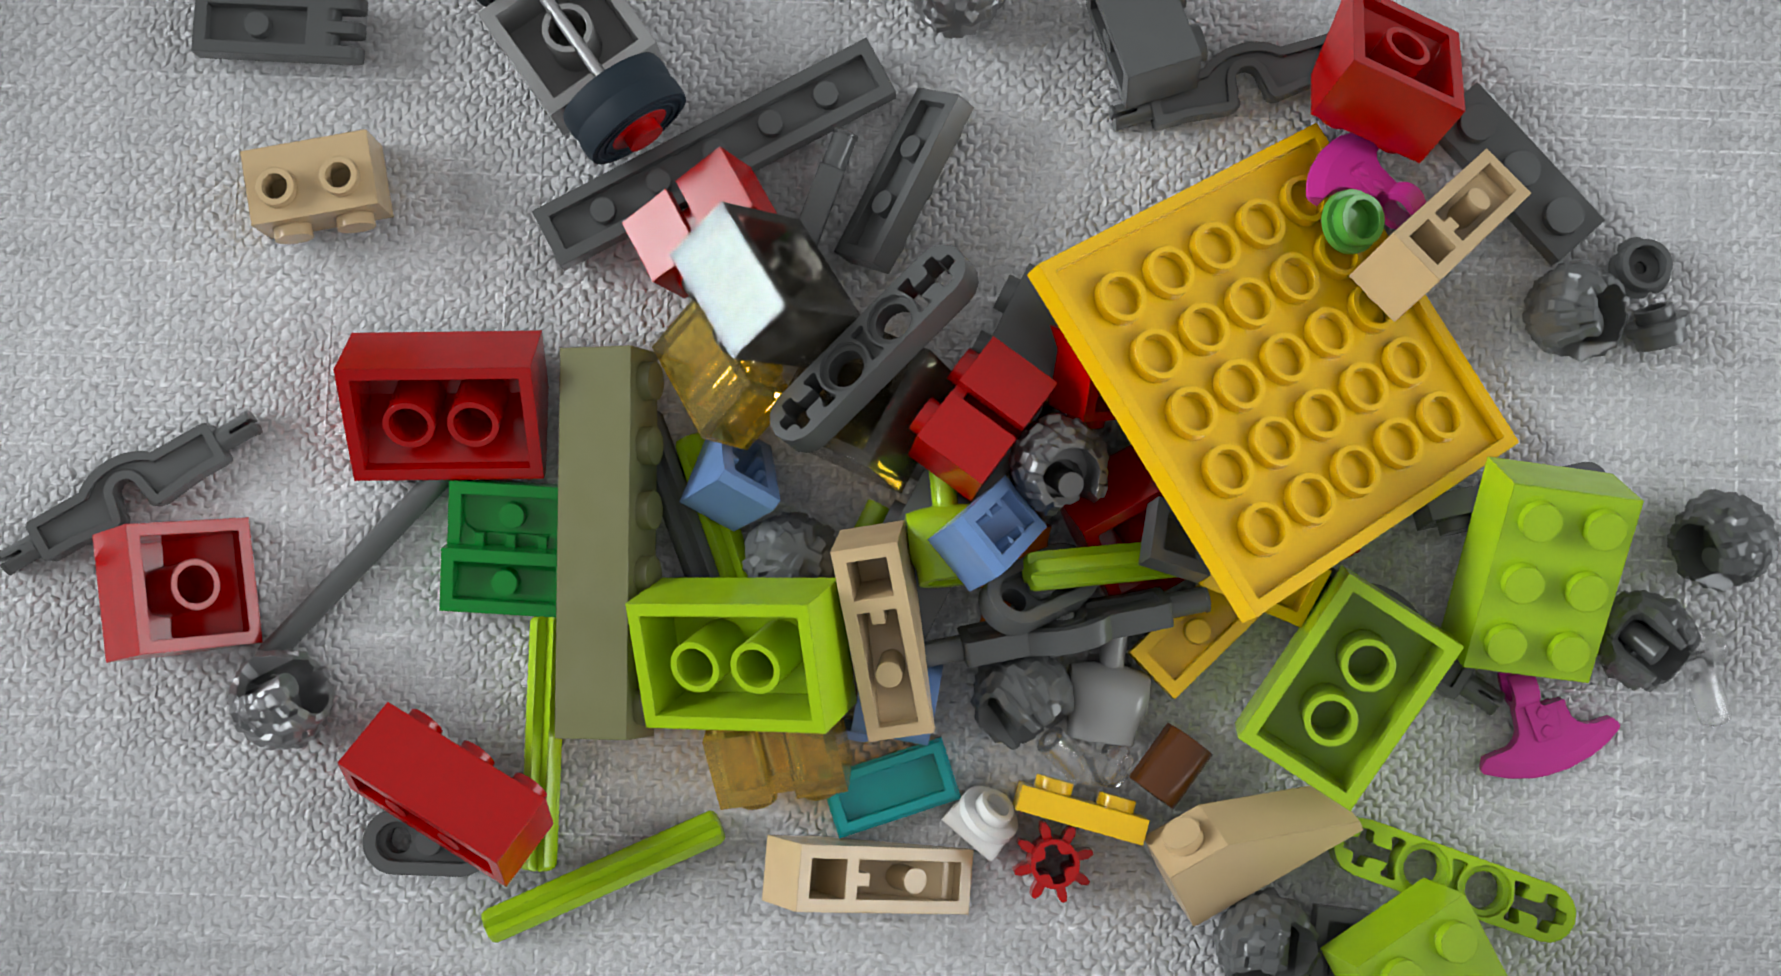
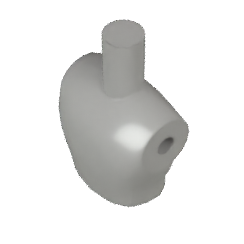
M1128 636L1113 639L1102 645L1099 661H1082L1069 664L1067 674L1073 685L1075 705L1074 711L1067 715V736L1105 744L1133 746L1137 729L1148 707L1151 677L1143 671L1124 665Z

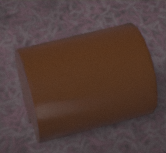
M1167 723L1129 775V778L1174 810L1213 754L1174 725L1172 726L1170 723Z

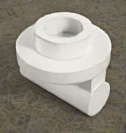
M979 785L970 787L960 800H956L941 818L945 824L989 861H992L1018 830V819L1009 798L996 789Z

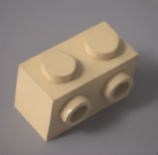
M366 129L240 151L251 226L270 239H275V242L278 244L307 242L314 238V231L336 227L338 232L341 233L365 232L376 227V220L394 217L383 147Z

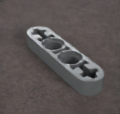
M944 244L930 247L923 252L778 397L770 413V426L774 434L798 452L810 453L825 446L976 294L979 284L978 272L964 254L954 246ZM944 271L953 276V279L946 286H943L936 280ZM919 294L929 303L925 309L914 300ZM910 312L911 322L906 332L896 339H884V329L890 318L898 313ZM853 359H863L864 368L859 379L852 385L839 387L837 377L843 365ZM823 389L835 398L830 404L819 395ZM806 410L810 421L805 427L800 428L801 425L797 418Z

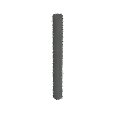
M419 480L257 649L263 651L293 649L449 487L450 480Z

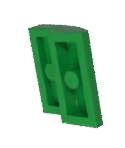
M486 479L449 481L447 544L441 547L439 611L556 617L558 484Z

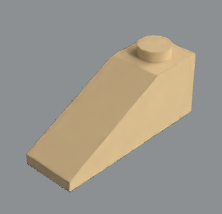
M1486 148L1394 231L1349 276L1395 322L1443 279L1512 213L1531 192Z
M901 520L840 530L830 553L868 742L934 733L935 724L918 591L909 553L905 521Z
M1304 786L1199 804L1146 834L1144 841L1167 887L1195 927L1361 832L1363 828L1361 822L1352 811L1347 810L1314 787Z
M767 835L762 900L794 912L969 915L974 850L873 840L839 839L836 837Z

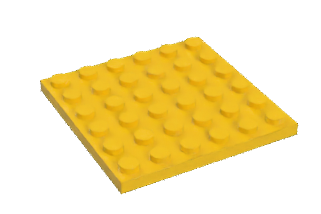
M1317 123L1039 263L1027 274L1242 624L1258 617L1485 466L1488 456L1497 458L1519 443L1426 294L1394 322L1349 276L1389 237L1385 229H1383L1379 239L1369 249L1356 254L1340 253L1326 240L1322 230L1321 217L1324 205L1331 196L1325 198L1318 206H1315L1306 198V181L1310 167L1319 152L1329 144Z

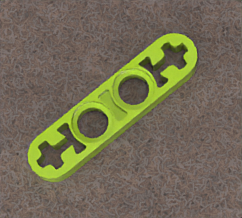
M1356 816L1361 822L1362 828L1367 829L1365 839L1369 843L1392 850L1388 857V865L1386 862L1368 855H1360L1356 863H1351L1353 852L1344 847L1345 841L1328 850L1329 856L1336 866L1344 871L1399 892H1403L1412 886L1405 877L1403 870L1404 862L1409 854L1420 849L1429 851L1435 858L1437 867L1432 881L1464 894L1465 885L1469 877L1474 873L1486 871L1496 880L1497 895L1493 902L1487 906L1478 908L1471 905L1478 920L1536 941L1552 943L1562 940L1571 932L1576 922L1577 911L1573 899L1567 891L1557 885L1366 817ZM1361 832L1355 834L1352 837H1358ZM1397 837L1399 841L1392 849V838ZM1387 865L1388 874L1387 876H1382L1380 873ZM1519 881L1520 884L1515 889V882ZM1514 894L1536 903H1543L1546 895L1549 894L1547 905L1556 909L1553 921L1541 920L1538 928H1536L1537 918L1534 915L1511 907L1514 902ZM1508 912L1509 918L1506 920L1503 917Z

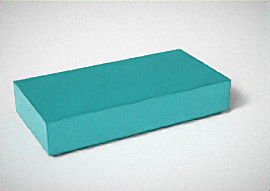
M941 736L930 739L928 746L915 744L820 776L839 839L961 798Z

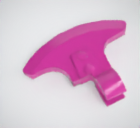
M1351 132L1335 138L1324 147L1311 165L1307 176L1306 198L1315 206H1318L1325 198L1332 196L1336 192L1357 189L1377 199L1384 212L1385 225L1395 230L1426 203L1424 194L1417 186L1405 181L1396 182L1380 166L1377 159L1379 148L1373 142ZM1396 201L1400 202L1406 210L1400 208Z
M1498 672L1499 687L1505 693L1504 699L1510 707L1514 732L1512 739L1506 746L1481 756L1479 769L1484 775L1507 779L1548 776L1569 769L1591 757L1612 739L1620 729V723L1608 715L1587 721L1576 720L1568 711L1565 699L1558 696L1540 701V689L1535 676Z

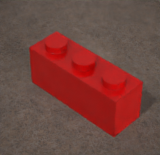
M387 702L337 762L350 789L507 887L554 824L546 801V791L537 782L522 773L516 772L511 778L493 767L495 764L494 760L476 744L464 740L459 746L441 735L443 733L442 728L422 711L412 709L407 714Z

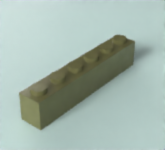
M631 345L560 348L555 738L632 740L654 736V728H646L625 604L662 578L661 563L656 557V529H658L662 521L663 506L661 497L656 490L657 464L660 463L663 455V437L660 429L657 427V400L663 394L664 375L658 363L657 352Z

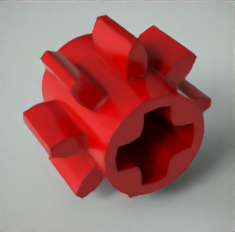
M1041 820L1038 826L1039 837L1032 842L1026 838H1017L1016 842L1027 852L1026 861L1017 863L1012 869L1014 874L1018 876L1032 873L1035 878L1029 892L1032 898H1038L1046 887L1054 889L1059 900L1064 903L1067 902L1065 887L1073 883L1074 880L1081 885L1088 886L1090 883L1083 872L1079 870L1080 861L1093 856V850L1090 847L1083 846L1074 849L1070 845L1076 834L1074 826L1067 825L1059 836L1051 834L1047 823ZM1050 845H1054L1060 854H1069V860L1060 863L1059 869L1061 874L1055 877H1051L1043 867L1036 868V862L1045 859L1046 853L1044 848Z

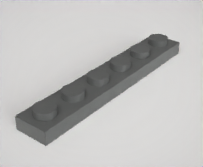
M866 37L538 207L532 213L558 263L566 271L629 238L622 222L665 188L673 193L681 210L689 207L676 180L721 146L749 165L753 172H756L833 132L835 127L840 128L896 99V90Z

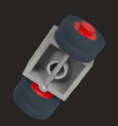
M477 0L481 5L485 6L484 9L478 12V15L564 136L570 132L579 141L581 148L588 158L595 164H608L647 147L661 135L683 110L686 103L683 90L676 80L670 76L657 42L627 0Z

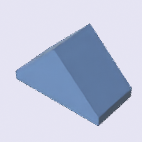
M717 416L707 434L680 503L722 526L736 531L774 511L781 500L771 445Z
M1005 475L932 535L928 541L965 587L972 591L999 577L1008 570L1047 526L1027 501L1021 497L1015 486Z

